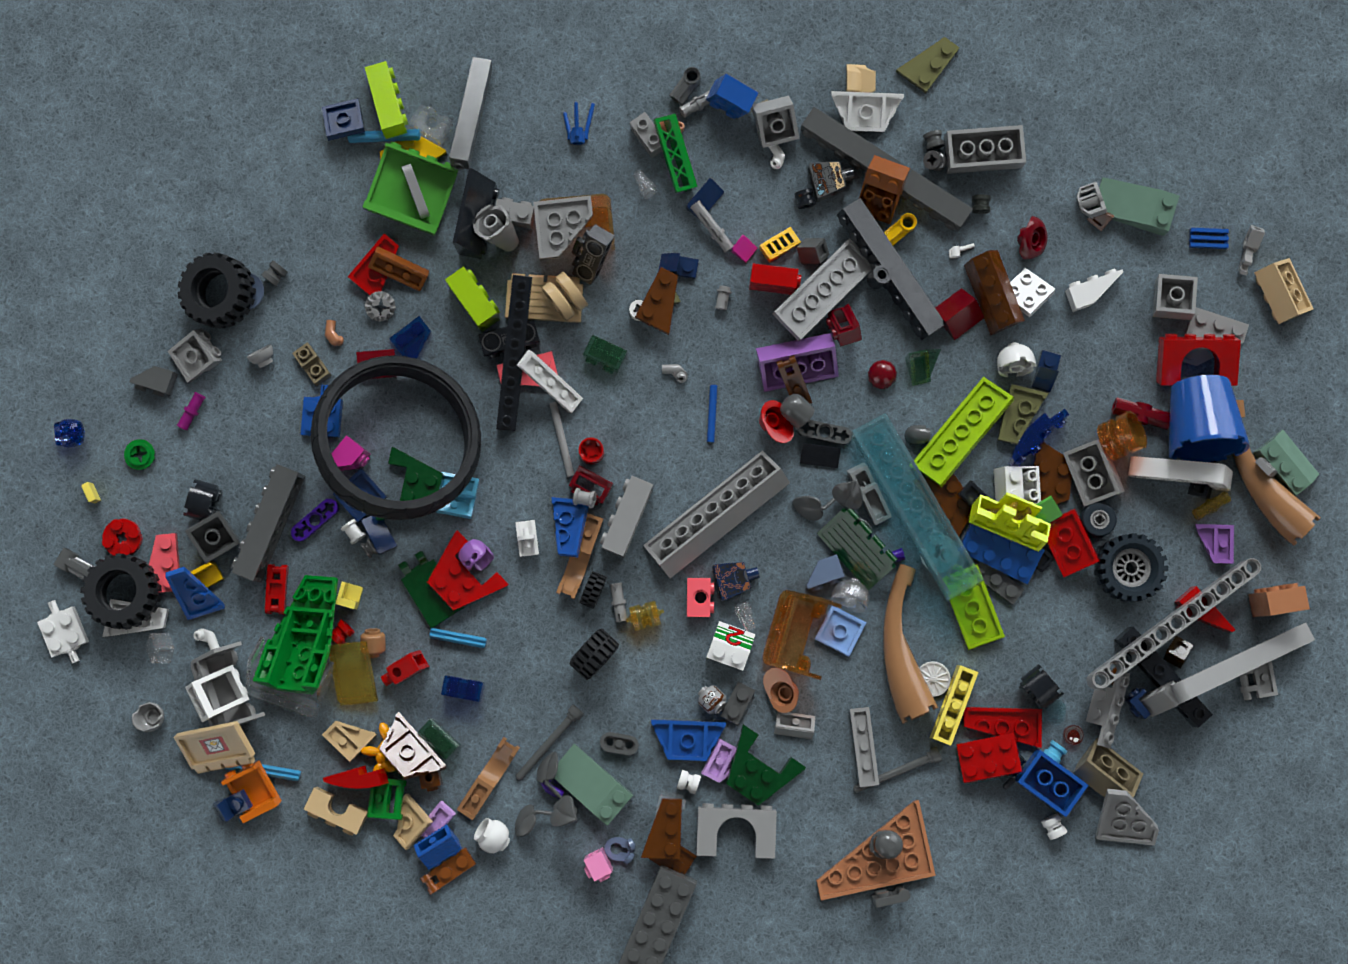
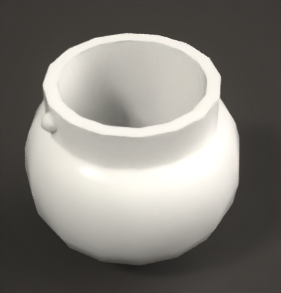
M486 818L478 826L474 834V840L478 842L480 848L485 852L497 853L498 851H503L510 842L509 830L503 822Z

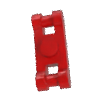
M268 564L265 614L275 612L279 615H285L283 612L286 609L288 565L275 566V564ZM280 574V580L274 579V575ZM273 599H279V604L273 605Z

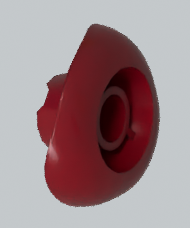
M1035 216L1030 218L1026 227L1020 229V234L1017 236V241L1020 245L1019 253L1023 259L1030 260L1039 257L1047 245L1048 235L1045 224Z

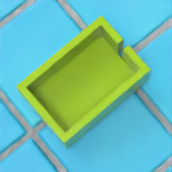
M463 266L445 279L452 292L481 332L500 320L498 314L501 312L493 300L488 301V298H490L482 285H477L478 280L471 269L467 271Z

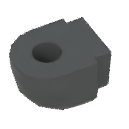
M912 425L905 431V439L913 445L928 444L930 441V428H926L925 425Z

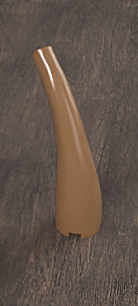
M1236 400L1241 417L1244 418V400ZM1250 448L1241 455L1235 456L1233 454L1242 480L1261 512L1281 536L1293 546L1296 545L1297 541L1294 539L1297 537L1302 539L1314 527L1315 524L1312 521L1314 519L1318 521L1321 517L1274 477L1268 476L1255 463L1256 460Z
M900 564L888 597L884 619L883 643L890 692L902 724L907 722V717H910L912 721L929 713V707L932 706L933 710H935L938 706L902 631L904 595L907 586L911 587L916 569Z

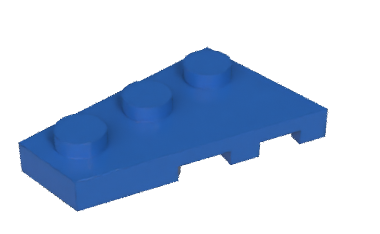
M551 497L554 508L553 516L556 525L555 533L558 554L560 556L578 558L589 506L582 504L573 505V499Z
M185 567L165 573V577L187 620L225 608V604Z

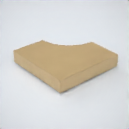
M405 794L401 810L403 818L398 820L397 830L393 836L405 850H408L433 821L409 794Z

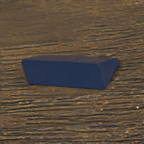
M709 178L686 205V209L697 217L690 208L693 204L700 200L706 210L709 211L724 194V191L713 179Z
M374 516L361 520L379 555L397 547L385 521H378Z

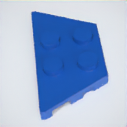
M651 719V724L668 760L707 761L726 726V722Z

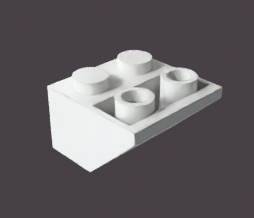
M1004 466L994 469L995 501L999 502L1007 492L1034 504L1041 501L1039 466Z

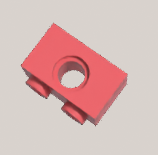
M687 578V617H710V613H714V602H710V594H714V582H711V578ZM702 592L706 595L704 603L696 602L695 595Z

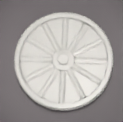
M932 661L920 667V671L933 697L942 695L947 691L950 686L951 677L948 669L943 664Z

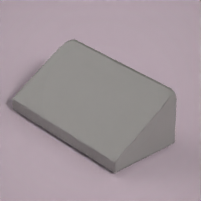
M777 711L774 734L813 739L816 716Z

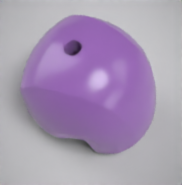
M472 539L465 543L458 554L461 563L467 570H470L473 566L481 571L494 559L491 550L482 541Z

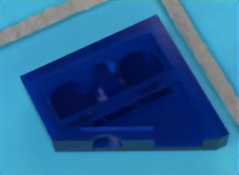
M418 316L389 339L402 356L417 359L432 331L422 318Z

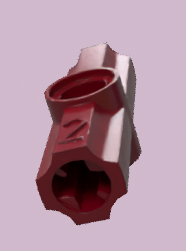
M1117 397L1112 405L1111 414L1131 419L1134 423L1138 422L1141 425L1149 424L1166 430L1169 428L1170 423L1169 412L1152 408V405L1144 402L1135 403Z

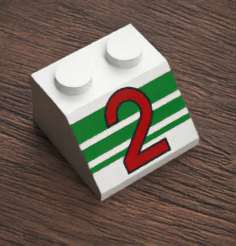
M719 621L706 658L743 671L755 634Z

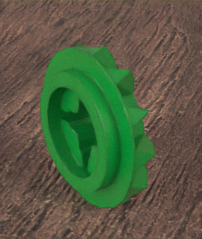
M137 439L126 446L124 459L131 468L144 470L151 466V463L155 460L156 451L148 441ZM139 449L141 452L147 453L142 456V462L140 458L133 457L138 454Z

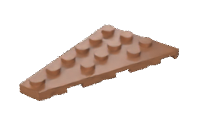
M914 800L876 831L891 830L896 832L903 841L901 854L893 859L876 857L869 849V841L875 834L873 833L816 880L820 900L936 876L919 800Z

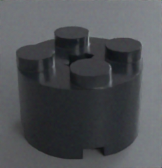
M195 479L193 483L197 484L195 488L190 487L184 506L188 511L183 512V515L202 521L216 512V509L213 507L215 501L219 502L222 490H219L218 485Z
M1038 664L1021 678L1022 682L1020 685L1028 694L1032 692L1035 695L1032 699L1041 709L1043 707L1047 709L1064 693L1062 691L1057 692L1060 688L1044 670L1039 671L1042 667Z

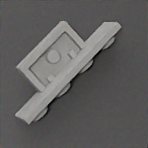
M1127 672L1114 681L1112 688L1094 689L1086 722L1102 726L1097 745L1109 749L1114 741L1115 729L1120 719L1119 714L1125 701L1126 688L1130 682V674Z

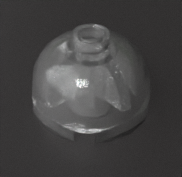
M850 578L849 580L839 582L834 587L830 602L839 609L840 605L849 608L847 610L849 612L863 613L865 609H868L869 591L865 585L860 583V580Z

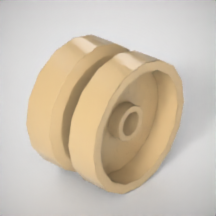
M561 272L555 277V281L560 289L551 282H548L541 288L553 308L559 312L565 321H568L574 316V310L570 303L579 311L588 306V303L567 274Z

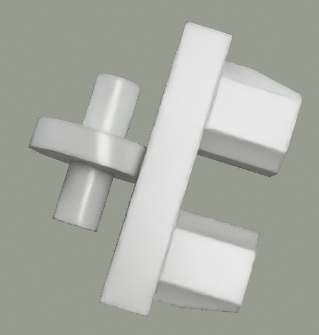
M535 520L515 522L520 557L539 555Z

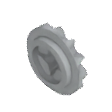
M378 291L372 293L367 298L365 311L372 320L378 322L387 321L394 315L396 306L390 294ZM380 299H382L383 306L388 307L383 308L381 314H379L378 308L372 307L379 305Z

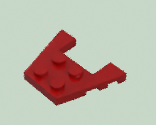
M458 530L454 533L427 581V584L453 611L509 585L498 572L481 585L455 556L468 540Z

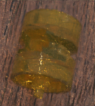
M655 600L645 603L643 607L640 605L629 607L631 616L626 619V622L633 623L635 631L643 630L647 625L650 627L661 625L659 616L664 613V610L657 609Z

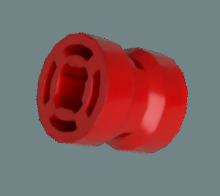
M341 619L337 623V627L332 630V640L339 646H342L345 643V639L351 637L355 631Z

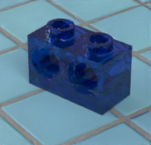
M445 675L441 695L481 702L485 682Z

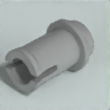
M719 286L715 309L727 310L729 294H732L730 287Z

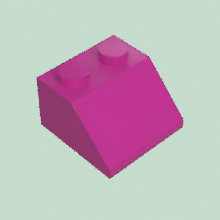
M347 435L331 453L340 471L359 469L361 466L364 467L370 460V453Z

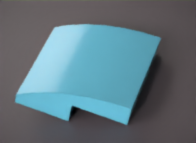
M441 472L444 474L442 487L450 482L456 474ZM472 477L461 494L436 513L471 519L479 479Z

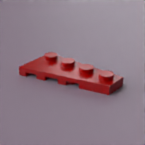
M965 708L963 727L996 736L1014 733L1017 742L1042 748V709Z

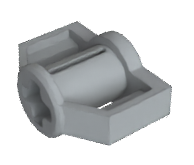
M1097 182L1079 188L1077 202L1083 214L1093 218L1107 213ZM1093 190L1096 191L1095 193L1081 197L1082 194L1091 192ZM1097 205H1100V206H1101V207H1099V208H1096V209H1093V210H1090V211H1087V210H1086V209L1092 208V207L1097 206Z

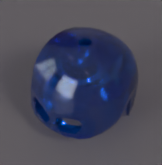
M64 419L54 424L55 443L57 446L70 448L79 446L84 442L85 430L81 421Z

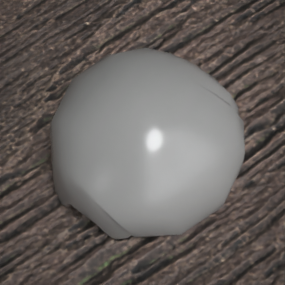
M152 702L139 705L138 710L132 714V724L137 730L153 732L162 725L165 715L164 711L158 704Z

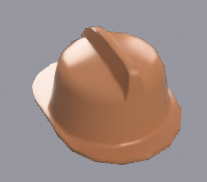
M777 667L769 669L763 677V684L773 708L781 713H788L794 710L799 696L796 684L792 682L789 674L783 669Z

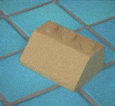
M1290 258L1272 263L1254 272L1256 282L1262 288L1264 299L1270 305L1272 316L1278 324L1313 310L1312 304Z

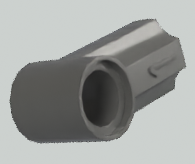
M695 67L687 68L669 97L683 106L694 89L701 83L699 70ZM694 74L697 76V79L689 81L687 79L688 76Z
M63 547L54 562L56 567L66 572H71L81 579L84 576L88 577L89 572L87 570L90 566L95 567L81 559L77 553H73V551Z

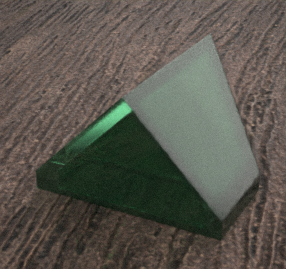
M925 349L908 353L905 359L912 386L931 382V374L941 349Z

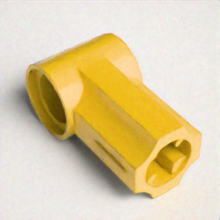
M906 213L884 232L893 246L915 229L917 219L913 214ZM909 219L912 222V226L905 227L903 220Z

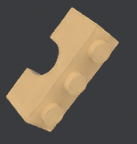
M315 787L304 807V810L308 811L307 815L316 819L321 817L326 820V824L332 827H336V825L342 827V831L346 834L353 836V834L357 835L360 833L367 818L368 810L352 803L349 804L344 814H337L331 807L335 795Z

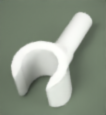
M974 243L961 247H952L949 250V258H959L960 252L975 248Z

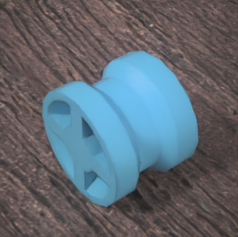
M1051 740L1049 748L1043 752L1060 763V758L1062 755H1066L1068 751Z

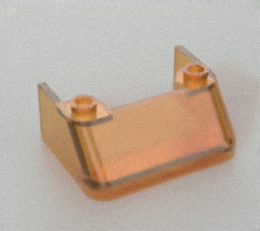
M790 590L783 591L779 596L764 648L763 662L773 667L821 680L822 676L809 673L811 661L808 656L803 655L813 618H822L828 606L841 608L842 605L817 596Z

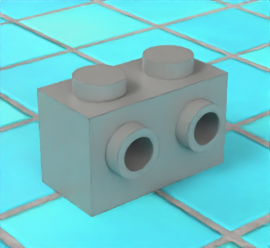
M506 197L496 200L495 206L502 205L508 211L513 226L532 229L535 217L532 203L526 201L517 203L513 202V199Z

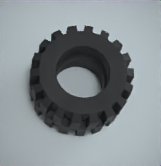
M601 628L575 653L569 665L586 680L591 679L616 652L619 643Z

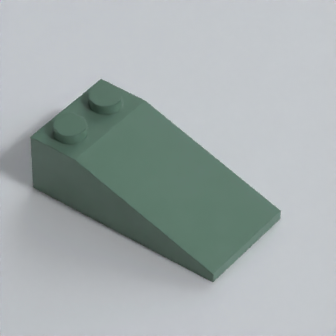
M1102 177L1099 189L1107 212L1114 215L1112 220L1164 236L1169 231L1179 195L1160 189ZM1100 205L1094 206V207L1092 208V210H1093V209H1096V208H1099V207H1101V206H1100Z
M573 744L558 762V770L554 779L607 826L633 796L632 792L576 744Z

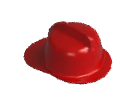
M776 400L765 402L759 417L761 428L776 442L787 443L791 441L794 436V429L791 423L782 416L780 412L781 403Z

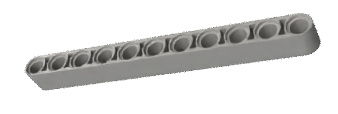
M1250 558L1235 565L1087 676L1088 686L1091 689H1103L1258 575L1261 571L1260 562L1257 559ZM1247 563L1252 567L1251 573L1246 568ZM1232 575H1235L1237 578L1236 584L1232 581ZM1217 586H1220L1222 589L1221 595L1217 593ZM1202 597H1205L1207 600L1206 606L1202 604ZM1187 608H1190L1192 611L1191 617L1186 613ZM1172 619L1177 622L1176 629L1171 625ZM1157 630H1159L1162 633L1161 640H1159L1156 636ZM1142 641L1147 645L1146 651H1143L1141 648ZM1127 652L1132 656L1131 662H1128L1125 658ZM1111 664H1114L1117 668L1115 674L1110 670ZM1096 675H1098L1101 678L1100 685H1097L1095 683Z

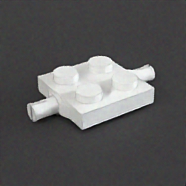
M56 600L48 602L47 604L52 614L37 623L51 658L68 653L72 664L80 660L75 650L89 642L76 608L73 606L59 611Z

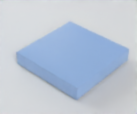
M831 605L815 640L849 657L866 622Z

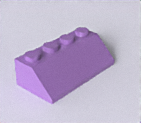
M831 333L804 338L800 341L794 340L756 348L764 392L786 388L776 362L789 360L791 356H795L805 383L839 377L836 348ZM793 367L785 369L786 373L792 371Z

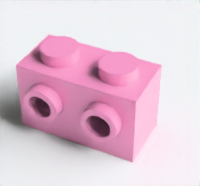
M603 847L585 856L584 862L586 866L584 870L589 879L593 878L594 882L599 879L602 882L610 878L613 867Z

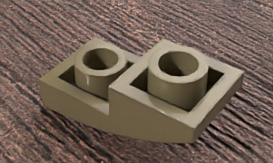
M308 342L292 353L316 386L332 376Z

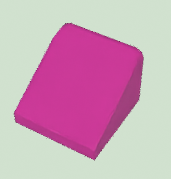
M742 235L731 249V252L747 263L758 248L746 236Z

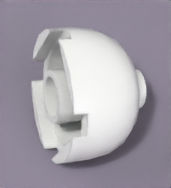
M1016 342L1008 344L1007 347L999 352L997 358L998 373L1004 377H1008L1007 373H1017L1016 377L1024 376L1033 372V367L1037 366L1031 349Z

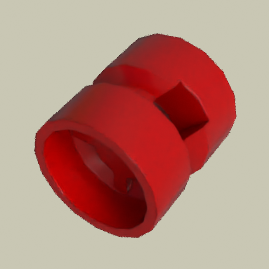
M590 437L580 443L579 455L586 464L595 465L601 462L604 457V448L598 439Z

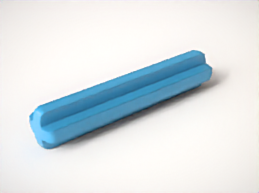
M431 628L429 637L432 639L485 648L487 641L483 637Z

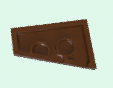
M661 267L635 316L636 319L667 335L670 333L678 275Z

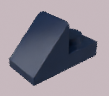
M680 253L661 254L659 270L662 267L678 276L696 279L699 259L682 257Z
M1044 350L1041 351L1032 383L1033 388L1051 392L1059 373L1057 369L1061 355Z
M244 789L213 803L219 817L224 822L229 821L235 815L253 806Z

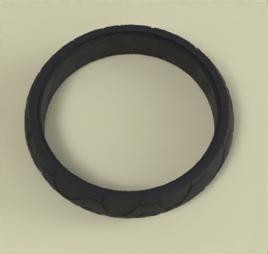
M381 356L351 366L335 378L327 387L317 403L312 418V452L324 481L349 506L377 518L388 520L415 519L445 507L460 495L468 485L480 458V423L469 396L445 371L416 358ZM381 376L408 377L434 388L453 407L463 429L464 455L457 474L450 482L433 494L407 501H393L375 497L351 483L336 465L330 452L327 437V424L330 413L338 400L348 390L361 382Z

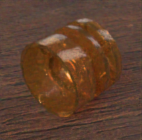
M1131 411L1117 416L1115 420L1110 419L1107 422H1103L1097 427L1099 441L1106 454L1114 461L1127 456L1129 451L1134 453L1147 447L1145 430L1138 417Z

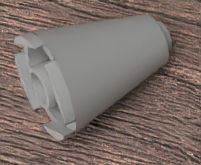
M488 205L477 213L475 217L477 220L475 224L473 223V228L480 238L507 252L513 251L518 246L519 239L508 211L502 205Z

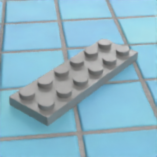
M849 238L772 314L800 341L872 270L869 262L861 255L859 247Z

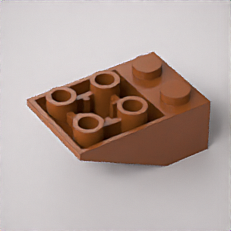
M874 155L867 169L859 198L864 202L874 219L891 224L910 168Z

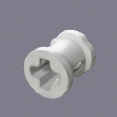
M355 519L349 521L341 528L350 538L352 545L366 536L365 532H361L356 525L357 521Z

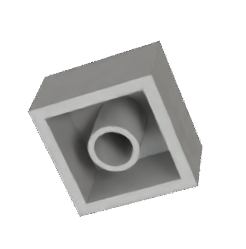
M789 95L752 105L758 138L763 148L799 139L794 105Z
M1159 274L1155 280L1152 317L1192 320L1196 312L1198 277Z

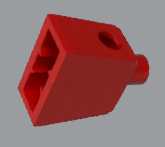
M421 650L407 654L386 667L387 673L382 675L381 679L386 686L391 683L396 685L430 666Z

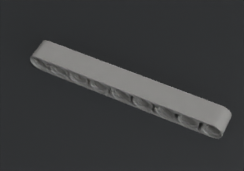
M1303 623L1170 685L1178 703L1181 704L1314 641L1315 638L1307 623Z

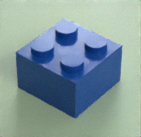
M725 74L714 81L706 100L710 102L709 105L713 108L722 109L726 112L727 116L735 119L749 113L758 92Z

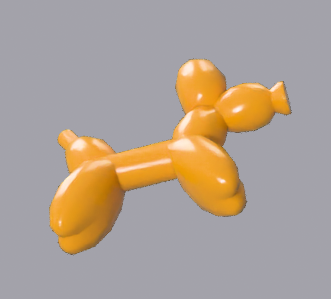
M380 723L379 732L383 740H385L389 727L385 723ZM382 742L377 748L365 746L361 749L360 752L362 754L375 756L377 764L374 766L373 771L385 768L386 772L396 771L379 750Z

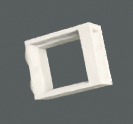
M233 665L196 680L185 687L202 722L250 700L246 687L240 681V674L234 669ZM226 675L238 700L213 711L201 685Z

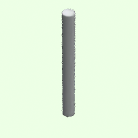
M552 402L549 405L567 477L574 476V471L557 402Z

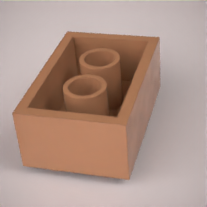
M1298 583L1254 589L1253 594H1248L1253 617L1272 616L1310 609L1305 586H1298Z

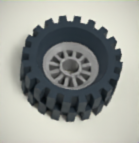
M1137 533L1121 535L1110 539L1111 541L1106 542L1103 545L1104 548L1098 551L1097 555L1100 562L1094 564L1097 565V570H1094V573L1099 577L1097 583L1104 587L1102 590L1105 593L1111 594L1110 597L1113 599H1120L1122 602L1146 600L1148 597H1153L1157 590H1161L1163 587L1161 583L1167 579V576L1164 575V572L1168 571V566H1164V561L1167 560L1166 555H1161L1162 547H1156L1154 545L1156 541L1153 539L1148 540L1146 535H1137ZM1128 563L1133 565L1134 570L1132 573H1128L1126 570Z

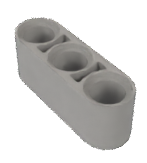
M1174 681L1148 692L1140 699V702L1151 713V717L1179 705L1170 685L1175 684Z

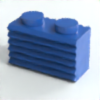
M448 825L441 827V829L431 833V835H428V837L414 845L418 858H420L428 870L439 866L443 860L456 855L462 849L459 839Z

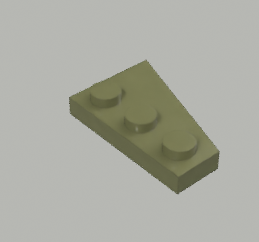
M943 37L896 69V72L926 93L960 47L946 37Z

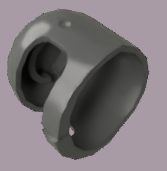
M792 394L786 397L780 407L782 416L795 429L805 425L815 411L814 407L799 394Z
M880 830L870 839L869 849L876 857L893 859L901 854L903 841L894 831Z

